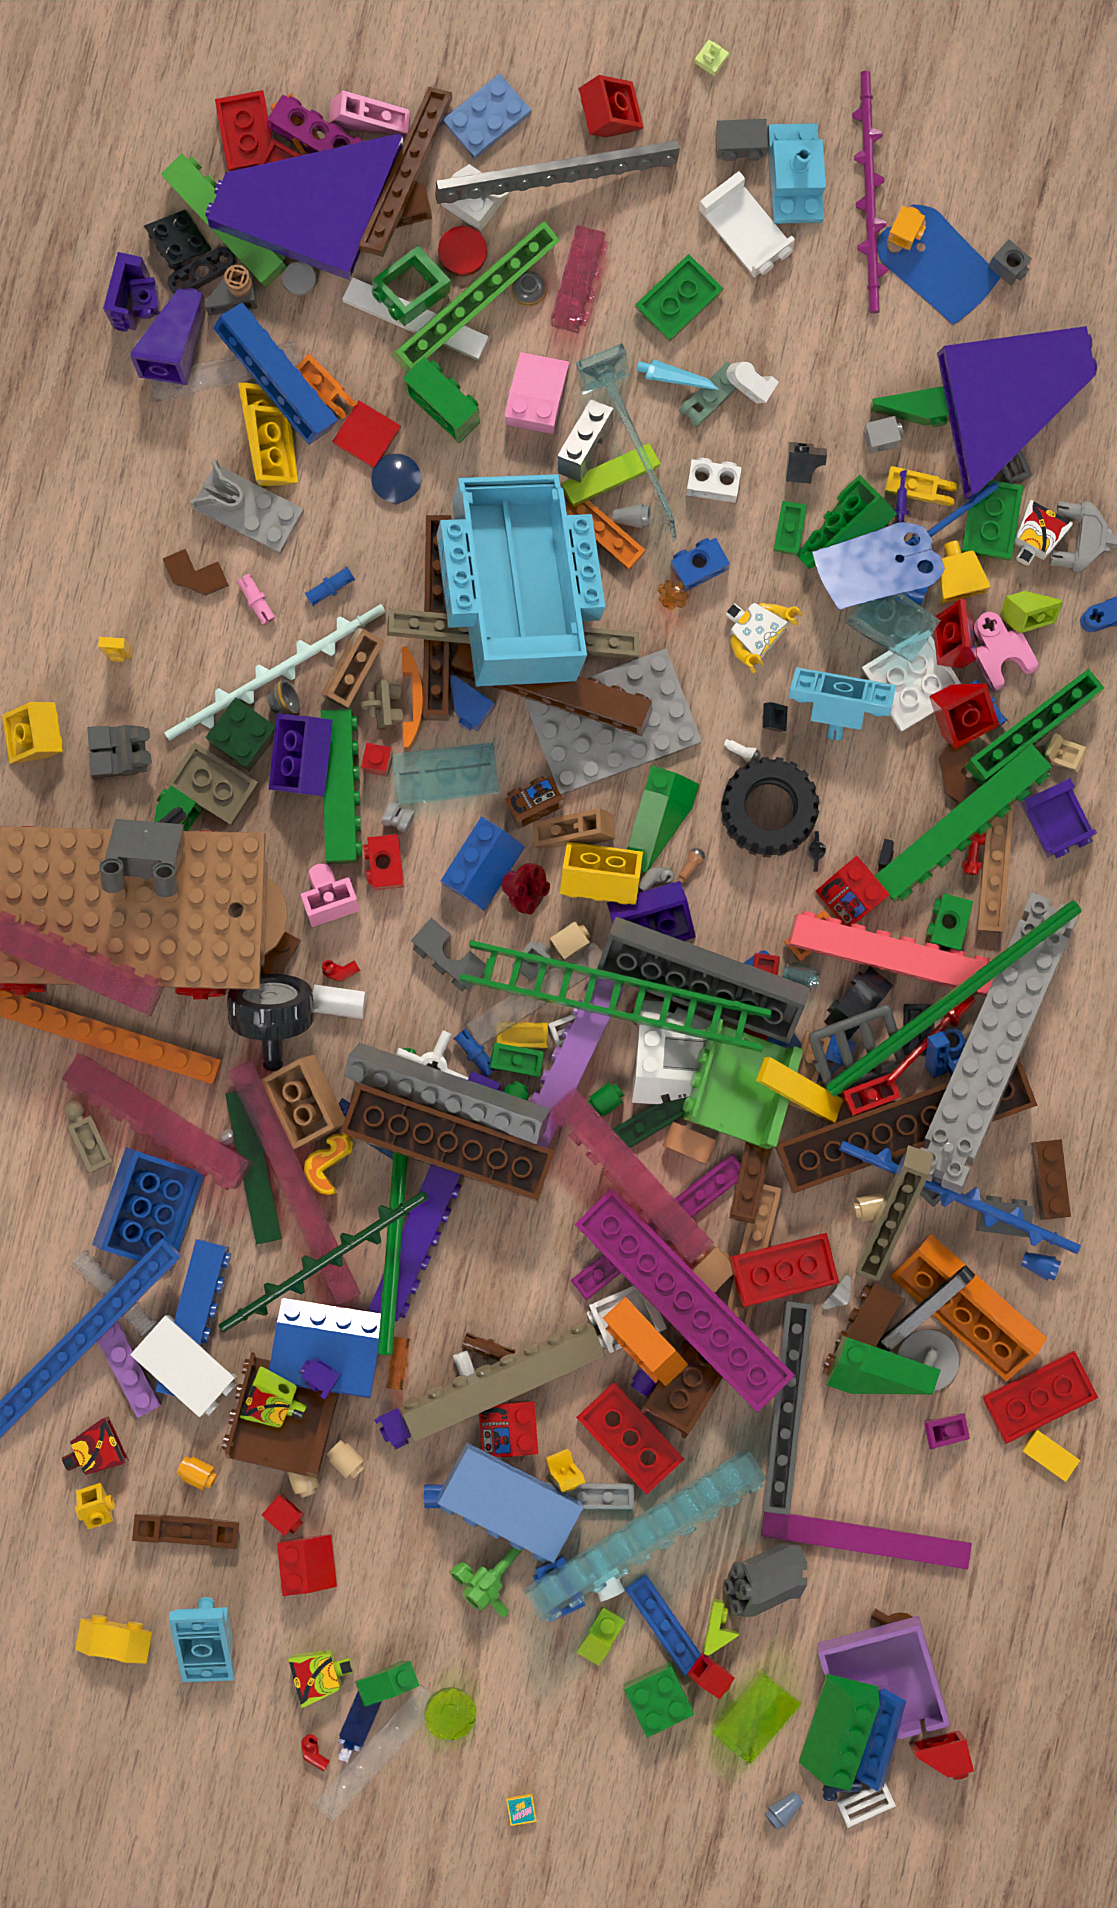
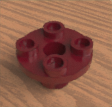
M526 863L516 872L510 871L505 874L502 880V890L509 896L510 904L515 911L531 915L540 905L543 897L548 895L550 883L547 882L545 871L540 865Z

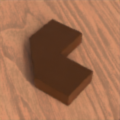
M186 549L163 558V562L174 584L184 586L205 596L229 586L219 562L195 571Z
M949 744L938 761L945 794L960 804L981 786L961 773L974 751L966 745L955 749Z

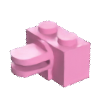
M316 864L309 870V880L313 890L301 893V897L312 927L360 911L349 877L336 881L331 868L327 864Z

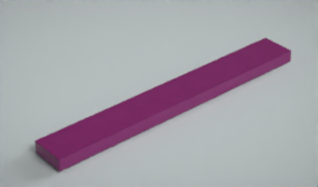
M732 1153L646 1220L645 1223L664 1240L735 1185L741 1163ZM602 1255L572 1278L571 1282L585 1300H588L621 1274V1272Z
M764 1512L761 1532L763 1537L967 1570L969 1568L972 1547L971 1542L791 1513L787 1515Z

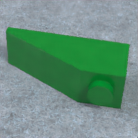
M943 386L873 398L870 405L871 411L891 417L895 416V418L923 426L932 425V427L936 428L944 426L950 421Z

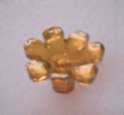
M666 580L664 584H660L658 587V592L661 594L659 601L669 610H674L676 606L680 609L685 607L689 594L681 592L684 588V584L681 582H677L673 586L671 580Z

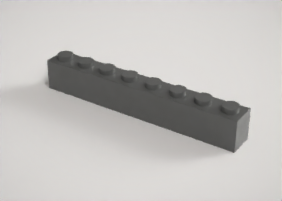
M360 1042L348 1055L344 1074L345 1078L534 1144L539 1142L546 1131L551 1112L550 1108Z
M784 1301L778 1359L795 1376L774 1396L762 1510L764 1512L790 1515L813 1304Z

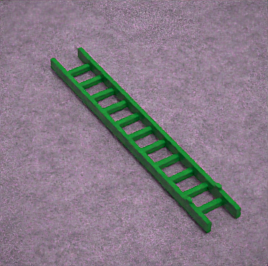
M470 940V948L491 954L490 958H487L484 968V979L461 974V982L762 1053L763 1044L742 1040L748 1013L770 1018L772 1010ZM498 955L515 958L509 985L491 981ZM522 961L540 964L534 991L516 987ZM547 966L565 970L559 996L541 992ZM572 972L590 976L584 1002L566 998ZM597 978L615 982L609 1008L591 1004ZM622 984L640 988L633 1014L616 1010ZM646 990L665 994L659 1020L640 1016ZM672 995L691 1000L684 1026L666 1022ZM697 1002L716 1005L710 1032L691 1028ZM723 1007L741 1011L735 1038L716 1034Z

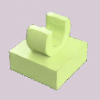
M708 39L695 58L694 63L715 76L729 57V52Z

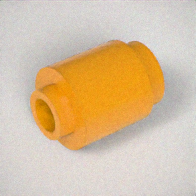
M185 1456L177 1470V1475L181 1477L182 1481L202 1491L207 1487L211 1489L217 1478V1474L214 1473L215 1467L195 1457Z

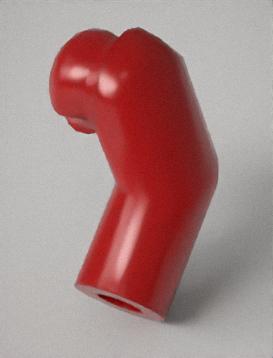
M326 960L321 966L322 972L327 978L338 982L344 981L361 971L355 960L345 966L333 963L332 960Z
M308 1734L301 1741L303 1759L324 1772L330 1760L319 1754L317 1737L313 1734Z

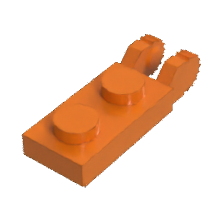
M308 353L297 365L296 368L301 372L303 378L317 391L318 396L326 406L330 407L339 417L344 419L347 416L345 411L334 402L339 395L349 406L354 408L357 405V402L345 391V388L311 354Z

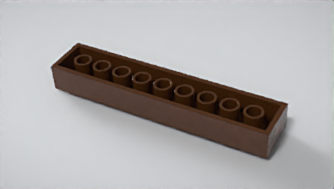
M1020 1057L992 1122L1038 1106ZM949 1082L778 1143L775 1149L791 1193L805 1190L872 1165L867 1162L863 1163L862 1160L840 1151L839 1147L842 1141L864 1150L868 1149L870 1153L875 1155L885 1148L890 1149L891 1158L904 1154L908 1145L915 1148L924 1147L926 1134Z

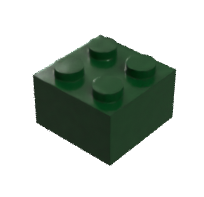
M235 697L205 738L211 745L250 772L274 740L275 725Z

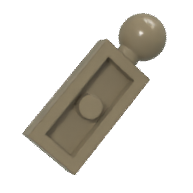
M76 1099L68 1101L64 1107V1112L75 1123L67 1127L88 1172L92 1173L113 1163L114 1161L93 1116L83 1117L85 1107L81 1101Z

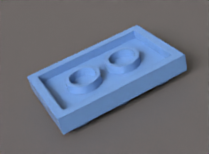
M498 74L443 119V124L469 154L476 159L531 114V109L502 75Z

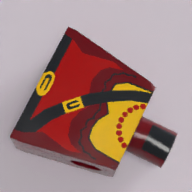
M109 1416L101 1419L71 1440L70 1444L74 1452L62 1457V1462L67 1471L81 1466L85 1475L119 1466L129 1461Z

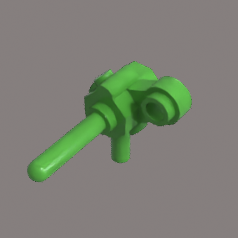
M511 1547L493 1570H487L481 1566L473 1575V1570L466 1563L461 1562L456 1564L449 1573L459 1584L466 1587L462 1592V1596L475 1609L483 1612L490 1603L500 1617H505L509 1610L499 1599L500 1594L498 1593L502 1589V1584L500 1583L501 1575L521 1553V1550Z

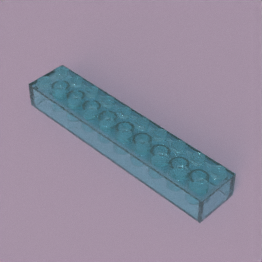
M742 1450L522 1590L542 1622L544 1620L551 1622L562 1615L560 1610L568 1605L573 1608L585 1600L583 1597L590 1591L595 1594L607 1586V1580L612 1577L619 1579L630 1571L628 1567L634 1563L641 1565L651 1559L652 1555L650 1553L656 1549L663 1551L675 1543L673 1539L678 1535L685 1537L697 1529L695 1525L700 1521L709 1522L719 1515L718 1510L722 1507L727 1506V1508H731L741 1501L740 1496L744 1493L749 1492L753 1494L763 1487L762 1482L767 1480L751 1452Z

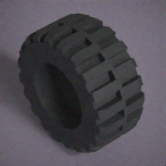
M761 757L759 761L752 760L747 762L746 766L736 770L732 778L729 779L722 796V823L727 829L728 836L737 842L736 845L738 847L749 850V853L755 856L756 854H761L763 857H771L772 855L782 856L789 851H794L809 837L818 818L819 795H816L814 782H810L808 779L809 774L805 770H799L797 764L792 761L790 763L784 762V758L776 757V759H769V757ZM765 784L776 785L784 789L791 796L794 806L793 815L784 827L777 830H764L754 825L748 818L746 801L749 794L758 786Z

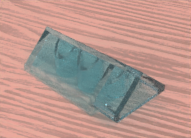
M493 743L392 754L393 775L398 804L421 801L426 803L499 793Z

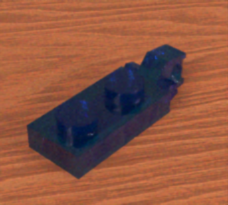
M359 1691L357 1692L339 1734L340 1738L337 1743L342 1744L343 1747L338 1759L347 1763L353 1750L360 1751L381 1702L364 1706Z

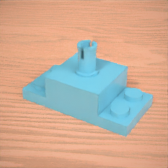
M817 123L769 124L767 127L773 224L822 223L824 220L822 195L826 189L823 139H818Z
M796 667L788 698L795 699V701L800 703L813 702L811 721L829 724L827 737L833 740L836 730L835 740H842L844 727L861 730L865 712L877 717L890 716L896 685Z
M200 1598L198 1600V1609H175V1611H170L169 1623L182 1682L234 1680L235 1669L232 1659L233 1634L228 1607L213 1608L214 1600L212 1598Z

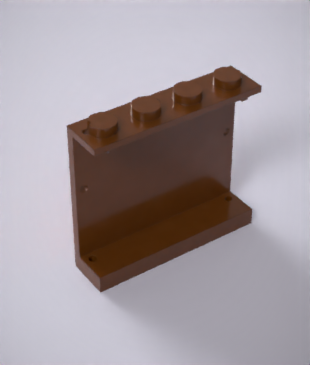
M251 1352L250 1359L244 1360L242 1374H245L243 1384H238L235 1399L239 1400L237 1408L232 1409L228 1422V1424L232 1425L230 1435L225 1434L222 1443V1450H225L226 1458L318 1479L339 1393L330 1392L324 1399L321 1397L323 1393L321 1390L316 1392L309 1388L297 1387L292 1400L307 1405L301 1420L286 1415L281 1427L240 1418L260 1366L268 1370L270 1367V1360L257 1358L256 1354Z

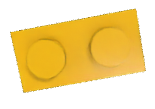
M99 637L98 647L106 657H109L110 661L124 662L125 659H132L133 649L125 638Z

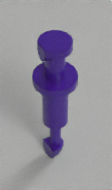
M907 470L900 472L901 481L900 487L897 489L896 509H894L897 513L896 523L904 522V515L909 514V510H906L907 489L905 488V477H907Z

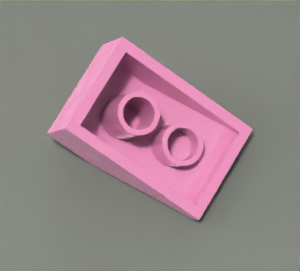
M520 352L507 402L505 425L554 434L569 362Z

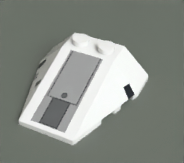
M644 1000L640 1016L659 1020L663 1002ZM670 1004L666 1022L684 1026L688 1011ZM694 1014L691 1028L705 1031L712 1021ZM637 1023L639 1027L635 1077H633L631 1103L661 1104L690 1096L692 1090L690 1081L693 1074L697 1072L699 1066L697 1057L701 1048H704L706 1039Z

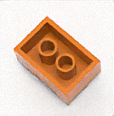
M626 1297L603 1317L608 1324L605 1328L608 1333L655 1383L660 1380L667 1386L688 1366L679 1353Z

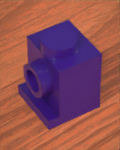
M155 278L129 280L135 316L142 319H150L154 315H158L160 313L158 285ZM146 296H148V298H147L146 300H141V299H140V297H146Z
M317 1357L312 1359L311 1362L306 1360L298 1372L302 1375L301 1378L306 1380L304 1384L316 1392L319 1389L323 1391L321 1397L324 1399L330 1394L342 1373Z
M399 1407L374 1419L376 1424L382 1423L383 1427L379 1428L385 1442L390 1441L395 1450L409 1443L407 1438L411 1437V1433Z

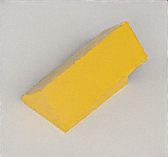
M238 383L256 482L262 488L298 483L291 423L259 384Z

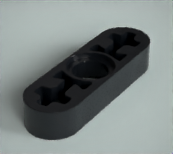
M219 247L173 272L168 278L171 292L174 294L177 289H180L179 286H176L177 279H180L184 284V287L181 289L193 288L197 290L224 275L230 266L235 265L232 251L227 247ZM221 255L227 258V264L219 262ZM211 260L213 262V265H215V271H213L212 266L209 263V261ZM199 266H205L209 269L208 274L203 278L195 275V270ZM189 272L192 276V279L195 281L193 283H191L187 275V273Z

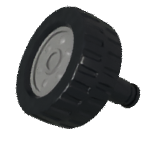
M261 974L260 990L229 989L227 1011L229 1025L240 1036L262 1040L263 1067L266 1070L277 1071L283 1067L282 1040L304 1033L313 1023L314 999L312 988L306 981L295 976Z

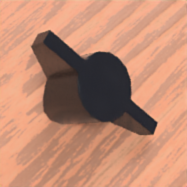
M815 831V840L808 847L807 854L810 859L814 860L813 872H818V862L825 855L826 846L819 842V831Z

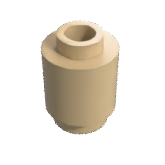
M879 1192L857 1197L856 1203L852 1204L855 1218H860L862 1223L874 1220L886 1194Z
M342 1440L326 1454L330 1458L329 1462L345 1479L349 1476L354 1479L364 1469L361 1464L365 1460L348 1443L345 1444Z
M287 1472L294 1495L300 1493V1497L303 1498L316 1493L314 1488L319 1486L316 1478Z

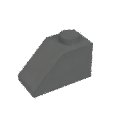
M249 271V276L252 281V289L244 297L232 295L228 290L225 279H222L205 301V308L209 316L223 314L240 303H243L248 310L258 308L251 271Z

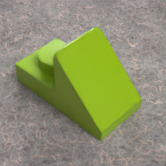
M712 1600L703 1647L705 1655L714 1653L740 1635L737 1630L720 1627V1624L726 1623L728 1608H724L723 1600Z
M603 1606L576 1652L599 1666L611 1650L612 1643L624 1625L625 1619Z

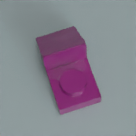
M965 1413L924 1421L929 1449L970 1439Z

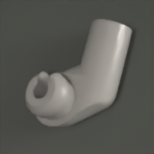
M667 867L650 868L640 880L638 889L644 892L648 891L653 884L671 883L674 879V873Z

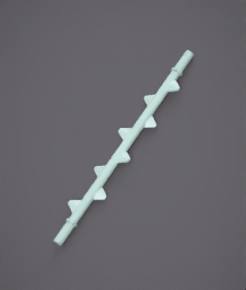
M380 604L360 617L359 615L356 616L357 618L351 622L341 616L338 617L336 631L311 646L301 640L297 641V654L270 670L257 665L255 667L256 678L230 694L220 688L216 689L215 703L189 718L186 717V720L164 732L166 737L170 741L187 730L194 729V726L199 723L211 729L214 726V714L228 707L235 697L251 705L254 703V691L280 675L290 680L295 679V666L320 651L330 656L335 655V643L354 632L356 628H364L366 624L386 613L385 609Z

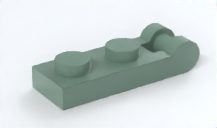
M728 361L709 379L719 390L700 388L678 410L683 416L687 415L696 428L737 389L727 378V369L731 365ZM697 404L703 409L699 413L694 409Z

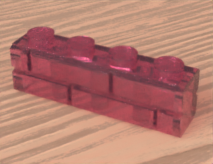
M580 225L576 226L550 319L552 327L574 333H580L581 326L586 327L589 318V312L586 311L587 304L593 303L596 289L592 288L594 279L599 280L602 271V265H599L600 257L606 256L609 242L605 241V233L603 231Z

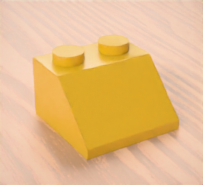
M28 702L2 714L9 764L49 758L63 752L58 724L59 717L55 702Z

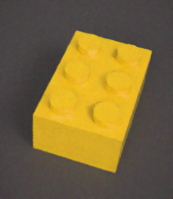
M567 842L560 894L573 898L584 897L592 898L596 901L607 900L620 904H636L643 852Z

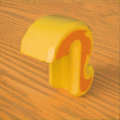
M338 1133L327 1139V1143L331 1145L330 1149L316 1150L305 1161L304 1174L307 1181L320 1194L331 1196L338 1193L324 1171L349 1155L353 1150L352 1140Z

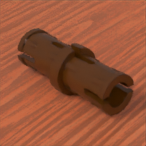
M468 1332L461 1346L462 1349L483 1355L482 1358L484 1359L491 1358L500 1361L505 1355L515 1354V1349L499 1345L493 1339L489 1338V1340H486Z

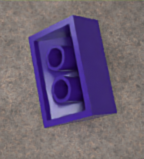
M680 881L638 893L636 904L607 902L612 925L615 918L619 917L682 941L696 938L688 901Z

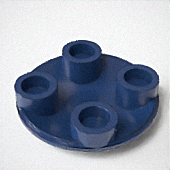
M390 454L383 457L373 468L371 475L372 486L377 495L395 505L412 498L417 493L422 482L421 472L416 462L403 454Z

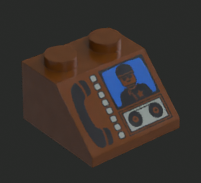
M540 776L530 782L531 786L523 790L521 787H518L507 793L508 797L504 799L505 804L518 829L564 807L563 798L550 776L547 778Z

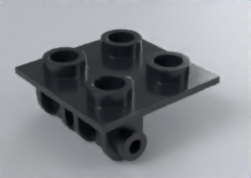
M186 210L144 225L148 232V237L154 241L156 249L166 259L168 267L174 271L183 267L181 262L212 250Z

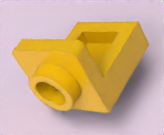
M569 1449L546 1457L545 1460L551 1481L561 1492L572 1491L585 1483L583 1473L574 1464Z

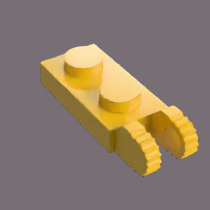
M890 466L884 493L897 495V489H899L901 481L900 472L907 469ZM907 470V477H905L907 498L929 503L935 502L945 506H953L955 500L949 496L936 494L937 487L942 490L957 491L958 484L939 479L940 477L911 470Z

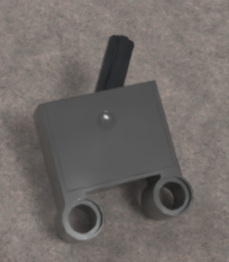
M181 807L174 808L159 822L115 819L105 859L99 864L101 887L104 891L108 893L121 891L125 886L124 876L141 877L143 880L153 878L154 892L159 897H171L176 894L178 890L177 874L185 845L184 825L180 823L186 818V813Z

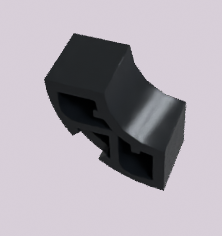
M871 966L864 974L859 971L850 981L853 987L841 1001L835 999L829 1006L827 1011L830 1015L824 1022L829 1026L876 1008L894 985ZM859 1025L844 1031L847 1041L859 1029Z

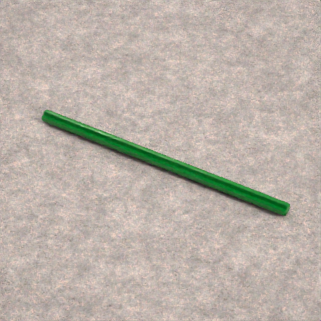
M1071 900L826 1085L827 1090L834 1097L839 1095L1082 912L1081 907L1076 901Z
M403 1048V1050H406L416 1055V1051L414 1049ZM394 1152L389 1208L393 1210L398 1207V1204L404 1203L408 1161V1157ZM403 1216L387 1226L378 1354L383 1356H390L393 1353Z

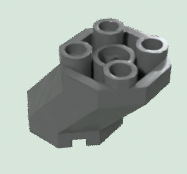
M780 1543L745 1561H735L732 1564L731 1570L728 1573V1579H725L723 1582V1591L725 1595H728L733 1616L754 1617L789 1599L801 1598L807 1586V1578H803V1570H807V1560L800 1545Z

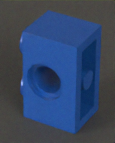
M709 538L703 539L695 545L696 548L688 552L686 549L673 556L674 559L671 560L670 567L684 593L729 570L730 563L717 538L709 540ZM696 558H701L705 561L706 565L702 568H697L692 564V561Z

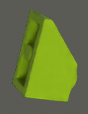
M1022 591L1006 596L1000 617L1018 633H1023L1056 623L1063 602L1057 598Z

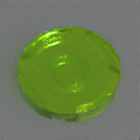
M455 1687L442 1688L433 1693L424 1709V1719L429 1731L441 1740L451 1739L453 1741L464 1737L474 1727L476 1721V1706L471 1696L463 1689Z

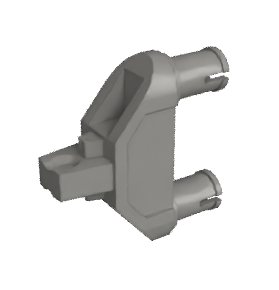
M1058 501L1056 508L1058 511H1056V514L1065 518L1078 519L1080 524L1076 551L1070 553L1052 550L1050 566L1072 568V571L1081 573L1103 552H1109L1110 548L1117 549V534H1112V529L1108 528V524L1093 503L1084 501L1081 504Z

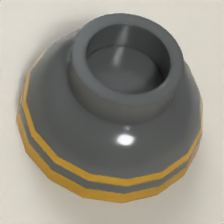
M526 271L512 283L511 292L518 304L532 307L544 300L547 286L540 274Z
M283 679L274 686L272 693L267 696L268 704L273 712H281L288 715L299 712L300 703L298 695L289 681Z

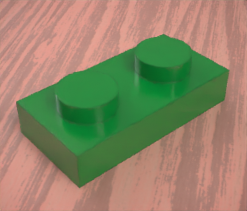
M782 501L773 552L798 556L807 505Z
M495 1042L492 1044L489 1069L538 1078L541 1075L544 1052Z

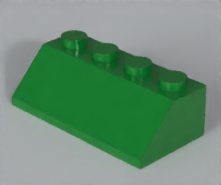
M826 1674L799 1757V1763L824 1785L851 1791L880 1705L878 1686Z

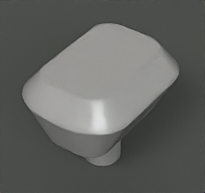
M227 1129L220 1134V1142L226 1145L229 1144L231 1148L236 1144L234 1143L233 1130Z

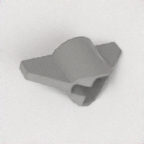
M846 1274L823 1303L822 1307L825 1310L849 1303L851 1277Z

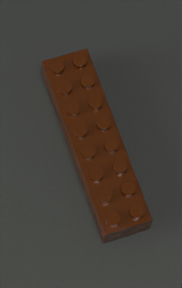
M359 1083L357 1084L340 1132L347 1137L536 1202L540 1199L555 1155L554 1150Z

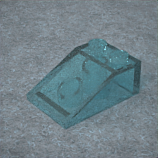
M900 593L858 604L846 621V624L869 640L912 662L941 620Z

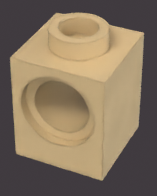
M573 922L552 936L550 942L565 962L589 946L588 938L591 936L583 924L578 926L576 922Z

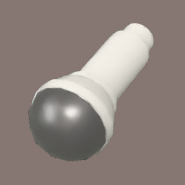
M726 739L723 745L728 750L742 756L746 762L752 760L759 761L761 758V753L757 748H747Z

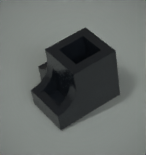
M789 442L786 482L811 484L814 470L819 466L826 465L827 449L815 448L814 444Z

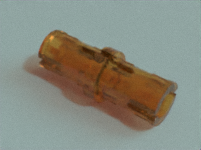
M394 1336L393 1353L391 1360L388 1359V1365H390L386 1386L388 1389L403 1390L405 1368L409 1365V1362H406L409 1338Z

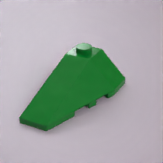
M860 474L841 491L836 498L839 501L832 512L827 511L823 518L826 520L819 530L812 532L800 549L797 557L809 570L816 566L813 551L882 529L897 515L886 500Z
M651 766L627 850L643 852L640 871L643 873H647L683 820L692 810L699 787L698 783L676 772Z

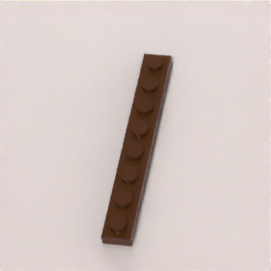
M428 87L359 243L361 252L384 257L453 99L452 92Z

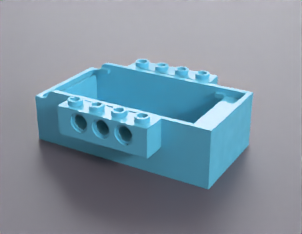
M559 474L458 478L452 500L454 520H440L437 541L448 627H468L476 686L577 681L587 657L582 621L600 620L605 609L592 514L567 515Z

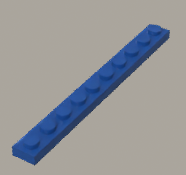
M162 1238L0 1401V1438L182 1257L165 1238Z

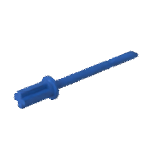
M996 482L992 483L929 529L927 532L930 537L994 492L999 485ZM913 533L911 535L912 538L906 542L910 546H915L920 542V537ZM897 555L895 557V560L897 562H903L904 557L902 555Z

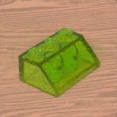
M761 1668L711 1727V1732L732 1752L751 1764L802 1703Z

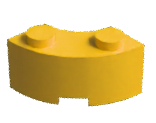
M92 1615L91 1619L81 1618L75 1650L88 1656L110 1658L124 1663H147L152 1632L143 1629L142 1623L128 1622L127 1624L111 1622L107 1621L108 1617L102 1615Z

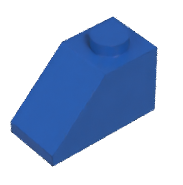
M452 674L450 683L456 716L459 719L458 723L468 731L473 728L478 732L495 708L494 702Z

